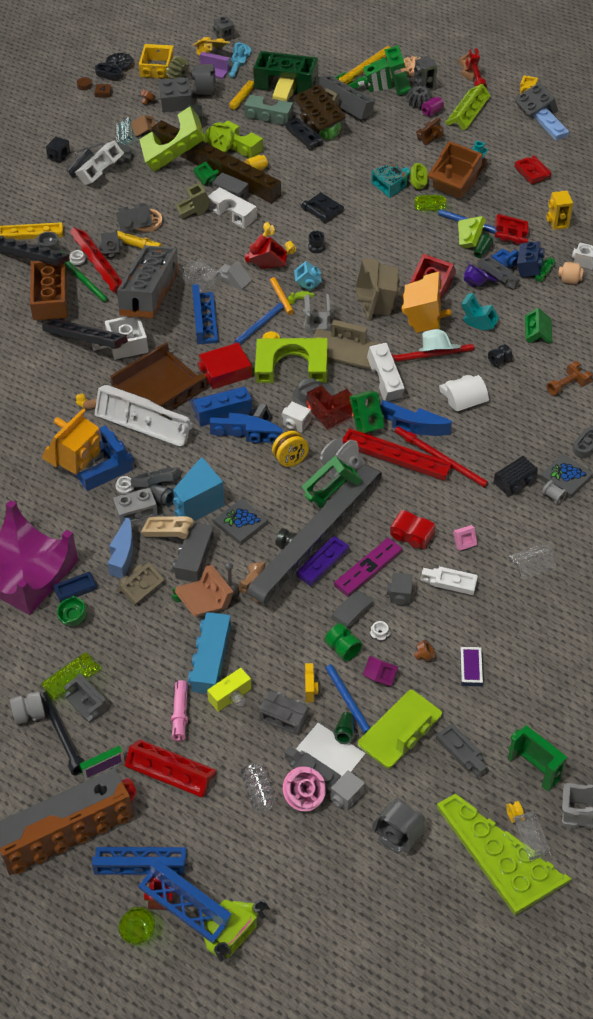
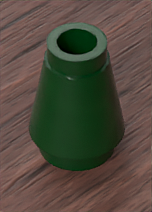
M482 234L478 239L473 255L481 259L493 246V238L488 234Z
M350 712L342 713L333 732L335 740L341 744L350 743L355 736L354 716Z

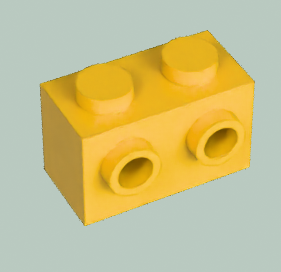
M568 191L552 192L551 199L548 201L549 212L546 214L547 222H550L553 230L569 228L573 201Z

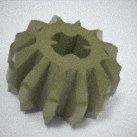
M174 56L168 64L166 75L170 79L185 78L190 69V63L182 56Z

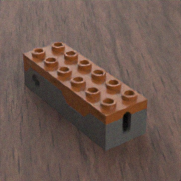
M144 245L117 290L119 315L128 318H154L178 274L177 248Z
M113 768L1 820L0 856L9 876L20 874L33 864L43 863L48 857L56 853H64L75 844L85 843L96 834H104L111 827L128 822L130 818L134 817L131 804L137 794L132 780L129 778L121 780L116 769Z

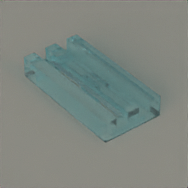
M129 117L126 118V122L122 120L121 125L119 123L116 124L117 144L121 143L124 145L132 140V120Z

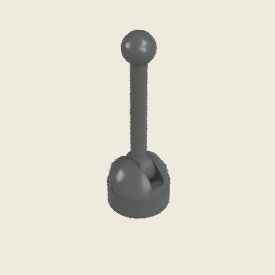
M228 562L225 565L228 573V582L226 583L234 591L232 598H235L239 593V588L236 583L232 582L231 570L233 569V564Z

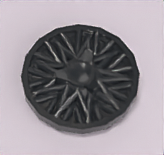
M114 53L107 57L106 63L126 70L133 65V58L126 53Z

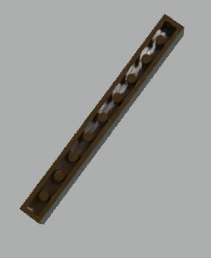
M162 120L151 127V131L158 137L162 145L171 142L180 130ZM204 141L180 155V157L197 166L207 162L213 171L218 169V176L224 173L248 183L249 193L271 204L281 196L280 180Z

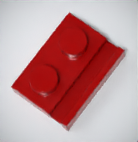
M532 155V158L527 157L515 162L514 167L531 184L543 181L546 177L551 178V172L535 155Z

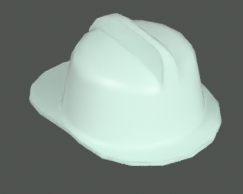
M434 329L423 332V348L419 349V351L460 348L461 345L451 344L444 331Z

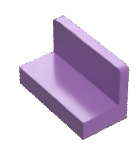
M201 52L200 64H214L216 78L224 79L230 70L229 57Z

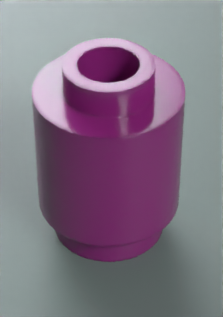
M433 97L422 104V113L428 117L438 113L444 107L443 100L440 97Z

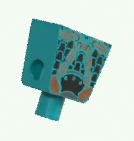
M392 163L372 170L371 183L388 198H391L407 186V177L411 175L408 167L400 169L396 164Z

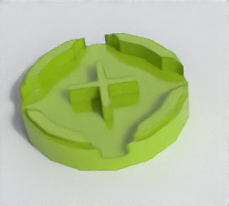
M224 123L212 124L213 126L207 129L204 142L223 152H227L233 144V131Z

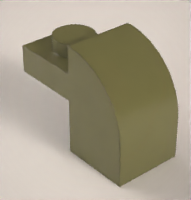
M199 182L186 188L189 198L175 205L182 219L194 213L200 216L208 208V196Z

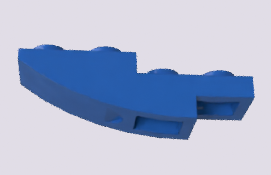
M385 400L380 404L384 419L392 421V428L396 429L399 426L407 432L427 436L450 435L452 420L421 408L415 413Z
M229 413V418L210 417V435L246 436V442L273 444L283 434V429L279 426L250 415Z

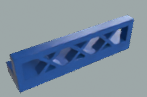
M199 284L192 285L197 345L218 343L213 292L200 293ZM202 298H210L207 303L200 301ZM205 309L211 311L208 315L202 313ZM206 321L212 323L209 327L203 325ZM209 332L214 335V338H204V336Z
M96 847L95 857L92 858V868L94 875H147L150 872V865L157 858L178 875H185L186 847ZM101 854H111L113 857L100 856ZM126 854H133L135 857H124V856H125ZM149 854H156L158 857H147V856H148ZM172 854H181V857H169V856L172 855Z
M157 858L150 865V872L138 885L141 891L212 944L230 922L231 913ZM155 877L161 882L162 890L152 891L146 885ZM166 894H178L181 903L171 905L167 902ZM194 906L199 910V917L190 919L185 915V908ZM213 920L220 926L212 935L204 929V921Z

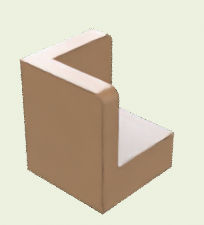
M143 115L131 122L136 137L145 132H152L151 127L156 124L154 117Z

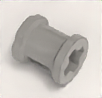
M550 480L544 486L542 494L555 500L554 503L558 505L566 497L567 490L560 489L554 484V481Z

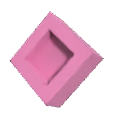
M472 525L454 530V540L459 551L477 545L475 527Z

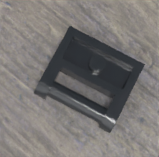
M322 192L308 201H303L301 204L303 210H308L325 224L344 212V206Z

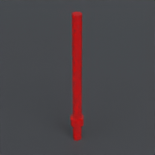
M467 344L455 349H434L391 355L395 363L474 351V345Z
M399 426L396 427L394 432L405 438V441L409 444L416 445L436 458L451 462L453 469L485 488L488 485L487 480L417 438L416 434L407 432Z

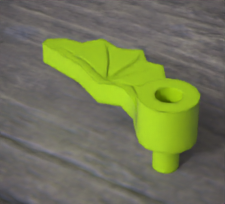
M301 291L294 295L292 292L288 296V301L290 304H295L297 299H304L307 294H309V298L314 297L315 294Z

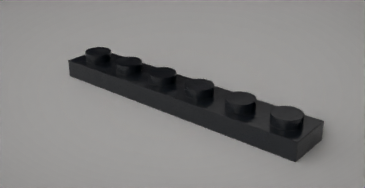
M0 236V251L56 266L70 261L69 254L63 253L60 250H51L49 247H39L37 244H28L25 241L20 242L13 238L8 239Z
M52 319L42 324L43 331L53 335L58 334L63 337L74 338L75 340H83L87 343H95L99 346H108L112 349H118L121 345L128 342L127 335L59 319Z

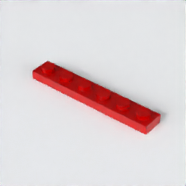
M73 227L70 233L74 237V241L80 245V249L86 253L88 260L94 264L95 269L102 275V279L108 283L109 289L114 293H118L117 290L123 282L101 251H99L87 232Z
M350 428L342 439L343 444L349 440L357 441L359 452L444 481L452 468L451 462Z

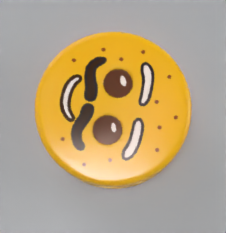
M287 431L281 434L272 446L274 457L285 467L299 464L304 460L309 451L307 441L297 431Z

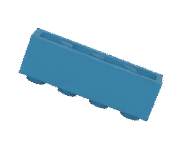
M206 612L205 620H201L200 632L202 633L201 637L198 636L196 640V649L198 651L197 654H193L192 658L194 669L189 671L188 683L191 684L192 692L207 694V690L220 680L231 628L230 615Z

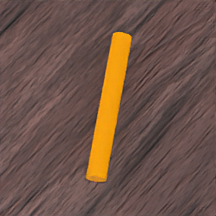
M275 277L271 278L270 282L281 303L284 305L287 314H293L294 310Z

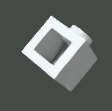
M291 402L282 412L283 425L302 433L311 422V409Z

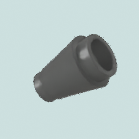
M154 484L148 487L151 489L154 499L161 505L169 506L173 503L174 492L171 488Z

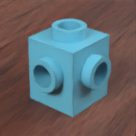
M307 261L294 270L295 282L308 291H311L322 282L320 269Z

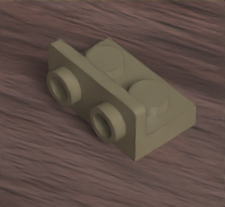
M150 562L144 566L141 563L133 570L134 574L130 578L126 575L118 582L120 586L116 591L118 593L122 591L133 605L138 603L165 580Z

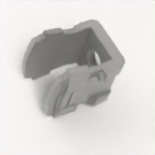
M309 294L304 297L305 309H303L306 319L304 322L305 331L307 333L315 332L317 329L330 331V321L334 319V309H331L329 294H326V312L311 313ZM315 320H320V321H322V323H321V324H315L314 321H315Z
M334 439L325 446L320 456L323 465L334 456H337L353 467L356 472L366 464L363 458L360 457L357 441L349 440L343 444L342 439ZM334 467L328 472L333 479L339 474Z
M564 784L562 802L563 825L574 829L579 826H585V829H593V807H585V809L570 807V802L585 803L593 806V785Z

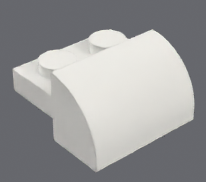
M465 375L460 379L450 380L445 384L439 385L440 392L448 398L449 405L456 411L489 401L486 385L479 375L474 377L472 375Z

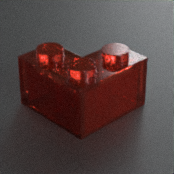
M320 385L307 392V408L311 409V413L326 429H329L353 417L349 397L353 394L348 389H345L332 396Z

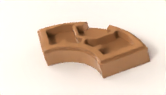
M467 53L458 60V63L463 67L461 76L473 81L475 80L473 70H467L465 65L467 57L468 61L470 60Z

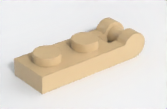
M187 516L148 517L141 533L145 537H179L186 539L189 534L188 530L192 528L194 520Z

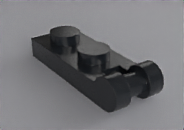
M299 118L285 123V128L303 142L307 149L312 150L315 146L323 145L322 137Z

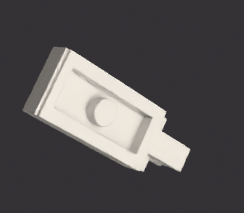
M440 566L439 569L434 568L433 570L423 568L421 574V581L430 583L434 587L474 595L478 578L475 574Z

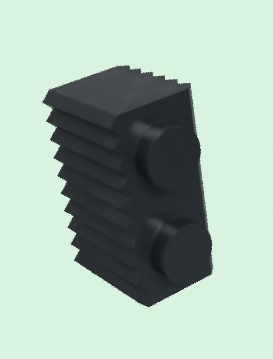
M521 456L496 472L493 483L510 497L514 493H520L525 486L532 485L536 481L538 468L527 458Z

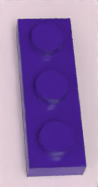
M333 536L296 572V576L309 586H312L349 551V545Z

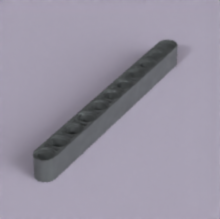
M364 464L357 471V474L363 481L357 486L348 480L252 581L247 590V595L263 604H267L377 486L382 478V472Z

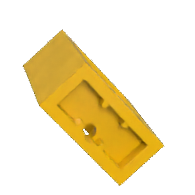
M145 44L139 61L140 77L169 79L166 75V69L170 60L174 58V47L171 45ZM148 60L167 61L166 65L147 64Z

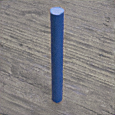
M442 209L438 213L439 216L457 222L469 219ZM484 224L482 229L494 234L496 231H499L487 224Z
M282 303L276 305L234 340V342L242 344L284 308V305Z
M333 665L326 666L327 673L365 734L370 729V726Z

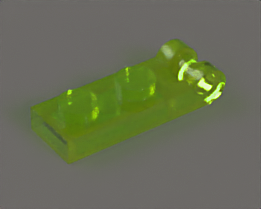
M85 652L43 681L41 687L55 701L67 692L64 687L75 679L78 674L81 673L87 678L90 675L96 674L101 666L96 661L93 662L92 657Z

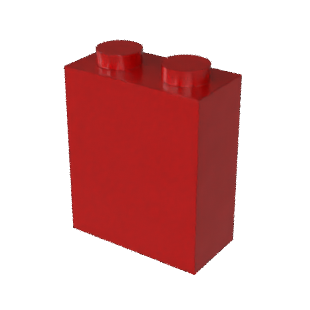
M238 342L199 354L198 369L207 376V384H210L212 390L252 378V365Z

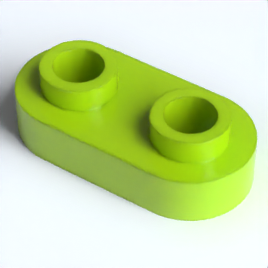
M415 163L411 168L410 181L416 189H423L427 184L428 172L426 167L420 163Z

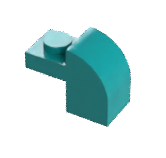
M474 293L467 294L461 303L466 313L463 320L471 327L489 330L493 329L499 320L493 305L480 306Z

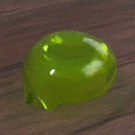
M144 907L130 908L119 921L118 929L122 940L130 945L144 944L151 938L154 932L155 919L152 913Z

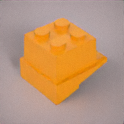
M439 272L425 275L422 280L405 285L402 312L408 317L409 325L414 328L416 333L440 329V318L452 315L451 309L441 311L439 290L442 286Z
M84 408L68 423L59 417L55 418L54 424L62 429L53 437L50 446L45 448L42 459L57 467L60 465L76 475L81 470H84L88 463L99 455L101 450L100 428L84 417L86 411Z

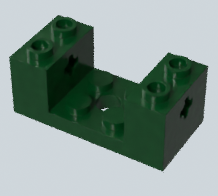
M260 51L253 67L254 88L269 90L274 76L297 78V93L304 92L316 86L319 78L318 57Z

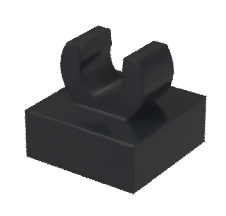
M260 404L257 409H252L248 414L269 422L272 419L267 404Z

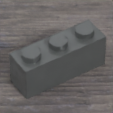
M194 522L192 528L188 530L187 538L183 539V544L179 545L178 559H174L172 566L176 579L190 582L200 580L214 539L212 525Z

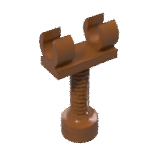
M574 361L567 366L566 373L569 376L560 381H550L547 383L546 388L552 396H555L561 392L563 386L574 380L582 387L585 384L591 383L593 381L591 378L593 374L590 371L584 374L579 372L581 370L579 366L582 365L578 361Z

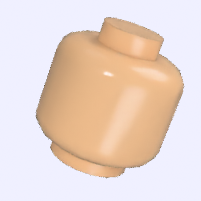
M565 262L563 267H559L558 277H561L562 283L576 285L579 281L581 282L583 268H581L579 263Z

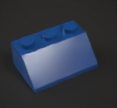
M237 387L190 399L200 427L210 425V417L229 418V413L248 415L252 410V400L246 387Z

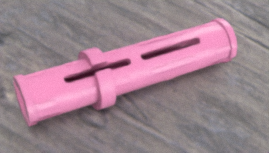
M183 680L175 682L174 713L171 716V723H173L172 739L174 741H182L186 737L188 683Z

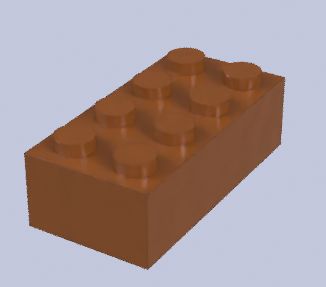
M31 261L30 307L33 320L68 318L67 270L65 263L56 266L41 261Z

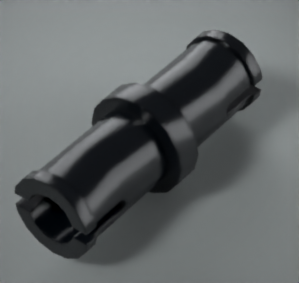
M87 147L79 157L75 158V162L66 171L72 177H75V172L94 153Z

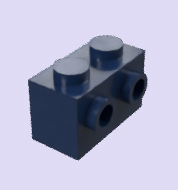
M540 241L520 244L517 260L520 277L540 275L541 268L544 266L543 258H545V250L541 248Z

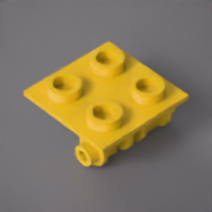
M203 37L193 46H197V54L200 56L201 52L209 53L212 51V48H222L230 42L225 41V39L211 40L210 37Z

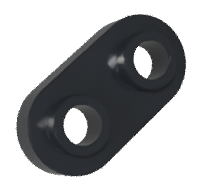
M107 63L95 65V73L98 76L112 80H118L123 77V70L119 66Z

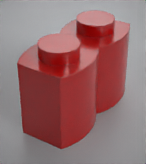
M401 510L390 526V535L397 541L408 542L414 548L425 549L435 534L436 524L428 519L417 517L411 512Z

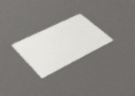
M319 723L316 724L296 748L298 751L307 752L339 773L341 777L347 770L351 772L366 754L350 743L341 744L337 742L333 732Z

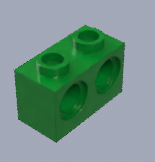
M366 391L349 396L356 431L366 433L384 427V416L380 409V397L377 391Z

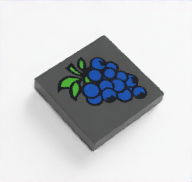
M564 454L540 474V479L545 483L552 480L557 487L567 490L566 496L568 498H571L593 477L591 471Z
M240 499L214 519V524L238 544L242 545L268 524V519L243 499Z

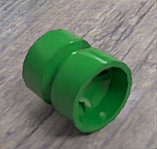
M339 623L328 631L324 642L332 650H335V653L344 662H348L359 654L363 643L355 635L351 634L352 632L343 623Z

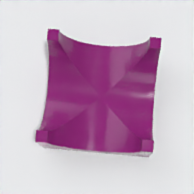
M10 500L5 505L6 515L0 531V599L31 615L53 590V585L58 584L78 562V555L73 532L66 529L62 534V539H53L42 534L24 518L17 503Z

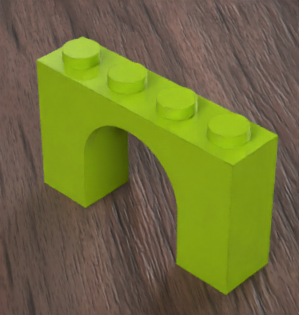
M191 107L178 114L180 130L171 142L162 145L153 132L139 139L145 163L153 172L205 140L199 116Z
M327 338L257 339L255 360L256 383H274L275 365L281 358L288 355H298L305 358L309 363V378H313L321 383H327Z

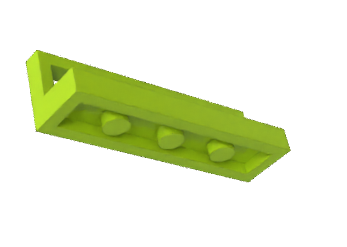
M483 84L470 89L446 120L447 126L457 122L462 130L468 128L491 96Z

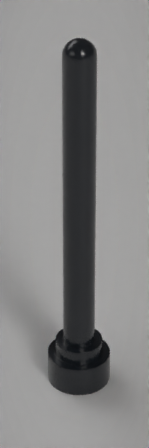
M41 692L42 703L69 758L68 768L72 775L77 776L82 773L80 763L85 760L77 756L48 693Z

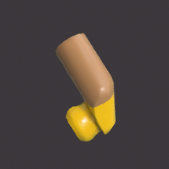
M83 393L76 395V404L87 410L96 408L97 398L88 400L85 399Z

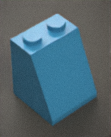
M203 457L196 462L173 489L174 514L176 517L187 516L196 521L225 506L223 481Z

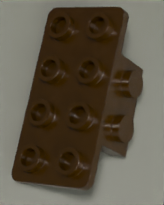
M321 85L313 86L294 96L295 102L301 109V120L306 122L307 126L317 134L320 133L319 131L346 118L342 110Z

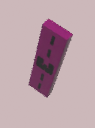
M390 538L385 539L334 582V587L347 597H350L401 554L402 547Z

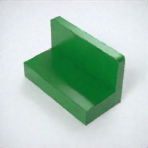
M538 307L525 315V340L532 343L541 337L550 344L552 343L551 318Z

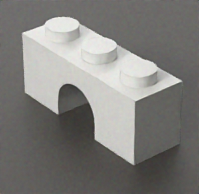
M115 141L109 142L75 173L84 185L93 183L102 174V170L117 161L124 152Z
M220 187L208 196V209L218 215L226 211H232V222L244 229L257 219L256 206Z
M387 343L370 346L367 359L372 371H377L379 375V389L383 400L388 402L402 398L405 388Z

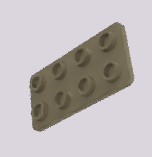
M333 320L331 331L317 329L313 338H327L328 360L372 370L367 359L369 347L380 343L367 340V327Z

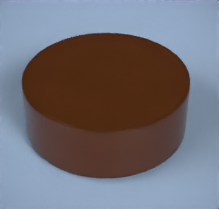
M82 77L77 80V88L79 90H88L92 87L90 78Z

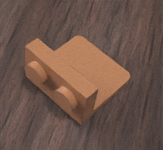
M213 565L205 567L200 581L177 586L175 589V593L195 617L206 615V612L214 613L227 609L234 593Z

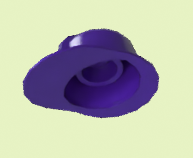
M468 262L469 264L464 272L465 276L463 279L470 286L480 287L489 279L498 281L489 273Z

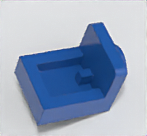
M501 249L492 255V258L507 268H511L517 264L519 251L514 250L509 253L505 249Z

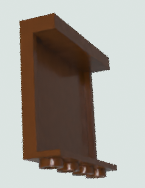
M167 342L110 376L112 387L148 399L169 411L174 410L207 389V376L203 373L196 375L169 352Z

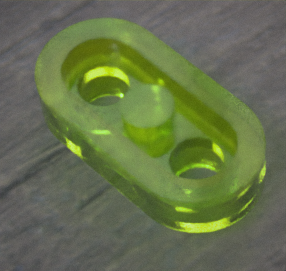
M418 195L414 199V207L418 210H443L446 207V198L442 195Z

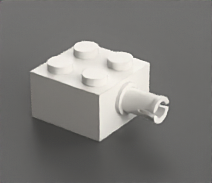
M121 317L105 321L107 331L127 335L128 342L121 345L118 349L109 347L114 360L148 353L147 337L140 317ZM92 343L93 351L108 348V346H99Z

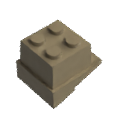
M363 257L355 285L357 301L362 302L368 321H371L373 314L390 316L391 310H394L396 306L395 297L399 296L400 287H397L401 277L398 275V268L380 264L379 260Z

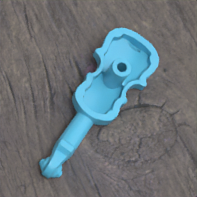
M235 43L234 53L231 58L234 64L229 73L230 78L236 77L235 74L238 67L244 65L246 57L250 56L251 48L246 44Z

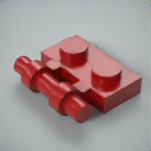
M497 214L495 230L499 231H496L495 238H499L504 242L511 241L517 245L528 242L527 238H523L528 234V221Z

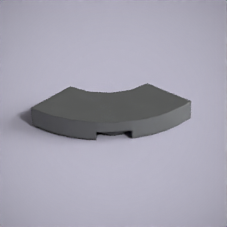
M179 467L158 469V471L149 473L145 472L130 480L131 486L149 487L159 482L174 481L181 475V470Z

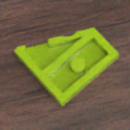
M483 216L458 221L459 245L463 249L476 247L486 222Z

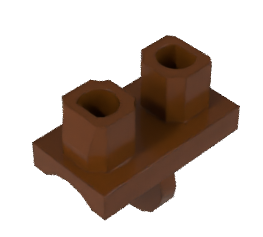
M436 118L432 122H427L425 128L416 131L417 138L422 140L424 145H428L434 139L443 137L444 128L440 126L441 119Z

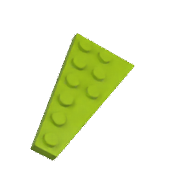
M457 794L437 803L436 808L514 916L571 883L572 878L557 871L553 864L542 860L535 854V851L509 832L501 830L490 818L486 819L477 812L475 807Z

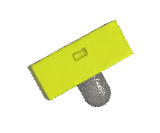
M239 668L207 690L208 701L218 712L231 703L236 707H243L246 704V698L243 695L252 689L251 678L242 668Z

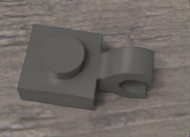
M119 143L118 146L124 154L117 160L115 166L121 168L124 162H129L133 149Z

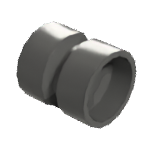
M48 231L38 235L37 244L39 247L60 250L56 233Z

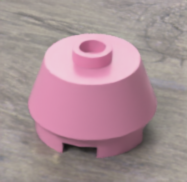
M305 766L297 767L285 777L283 794L288 804L294 809L311 811L317 808L325 797V781L322 775L315 769Z

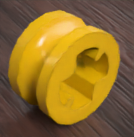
M515 801L513 805L511 803L506 804L507 814L512 823H515L517 819L520 821L524 820V811L519 801Z

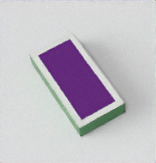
M116 746L80 763L84 779L87 780L125 762L123 751L120 746Z

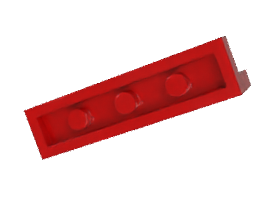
M141 739L129 746L124 765L199 797L205 796L208 783L215 777L217 772L216 769Z

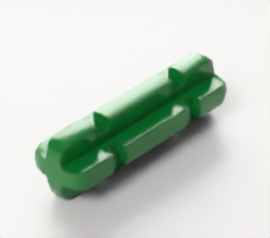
M548 257L545 260L540 275H535L536 281L543 282L555 264L554 258Z

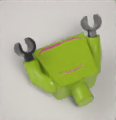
M225 899L219 904L231 913L230 922L213 944L206 938H204L207 950L217 956L220 962L224 960L222 955L229 958L256 929L258 925L255 915H258L261 919L265 918V914L262 911L265 909L270 910L265 900L248 903L240 901L231 902ZM213 920L204 921V929L212 935L220 926Z

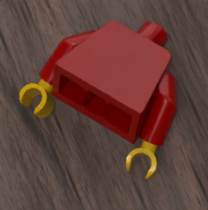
M266 222L263 225L265 232L261 233L254 243H251L249 253L245 254V261L247 263L253 262L262 269L286 266L288 254H294L296 247L292 241H288L285 243V250L271 237L267 238V236L275 233L273 225L270 226L269 222Z

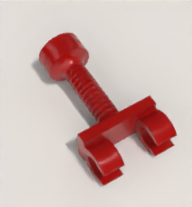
M475 48V54H472L470 49L468 53L470 60L468 61L467 57L465 62L467 70H473L476 79L474 82L475 87L483 84L486 88V80L481 78L478 68L480 60L479 51Z

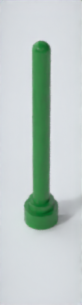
M70 261L65 262L66 267L102 302H107V296Z

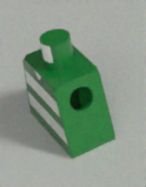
M385 58L363 68L364 76L356 78L359 87L366 85L369 92L392 89L390 69Z

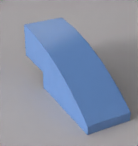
M127 517L109 546L111 554L108 562L109 574L122 579L129 569L133 554L132 528L130 518Z

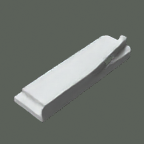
M109 385L98 388L95 416L177 446H182L187 442L189 430L193 427V423L190 422L188 417L166 410L148 399ZM161 414L171 417L172 420L163 417Z

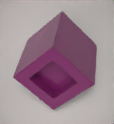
M369 656L363 675L374 681L392 686L398 666Z

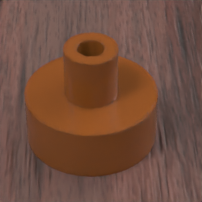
M144 89L140 93V96L143 97L141 103L147 105L148 101L154 102L156 98L154 94Z
M427 640L417 644L418 651L414 653L417 660L423 658L428 662L436 657L432 645Z

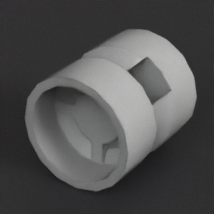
M39 691L27 694L26 698L22 696L10 698L16 725L27 723L29 718H32L34 721L45 718Z

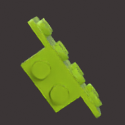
M409 690L358 740V747L385 768L390 769L409 749L416 745L423 735L429 732L431 727L441 718L442 711L416 691Z

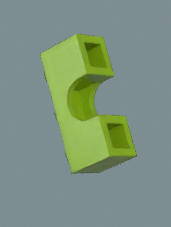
M228 120L224 123L232 129L234 134L231 150L248 158L257 156L263 151L262 137L252 132L246 136H240L238 125Z

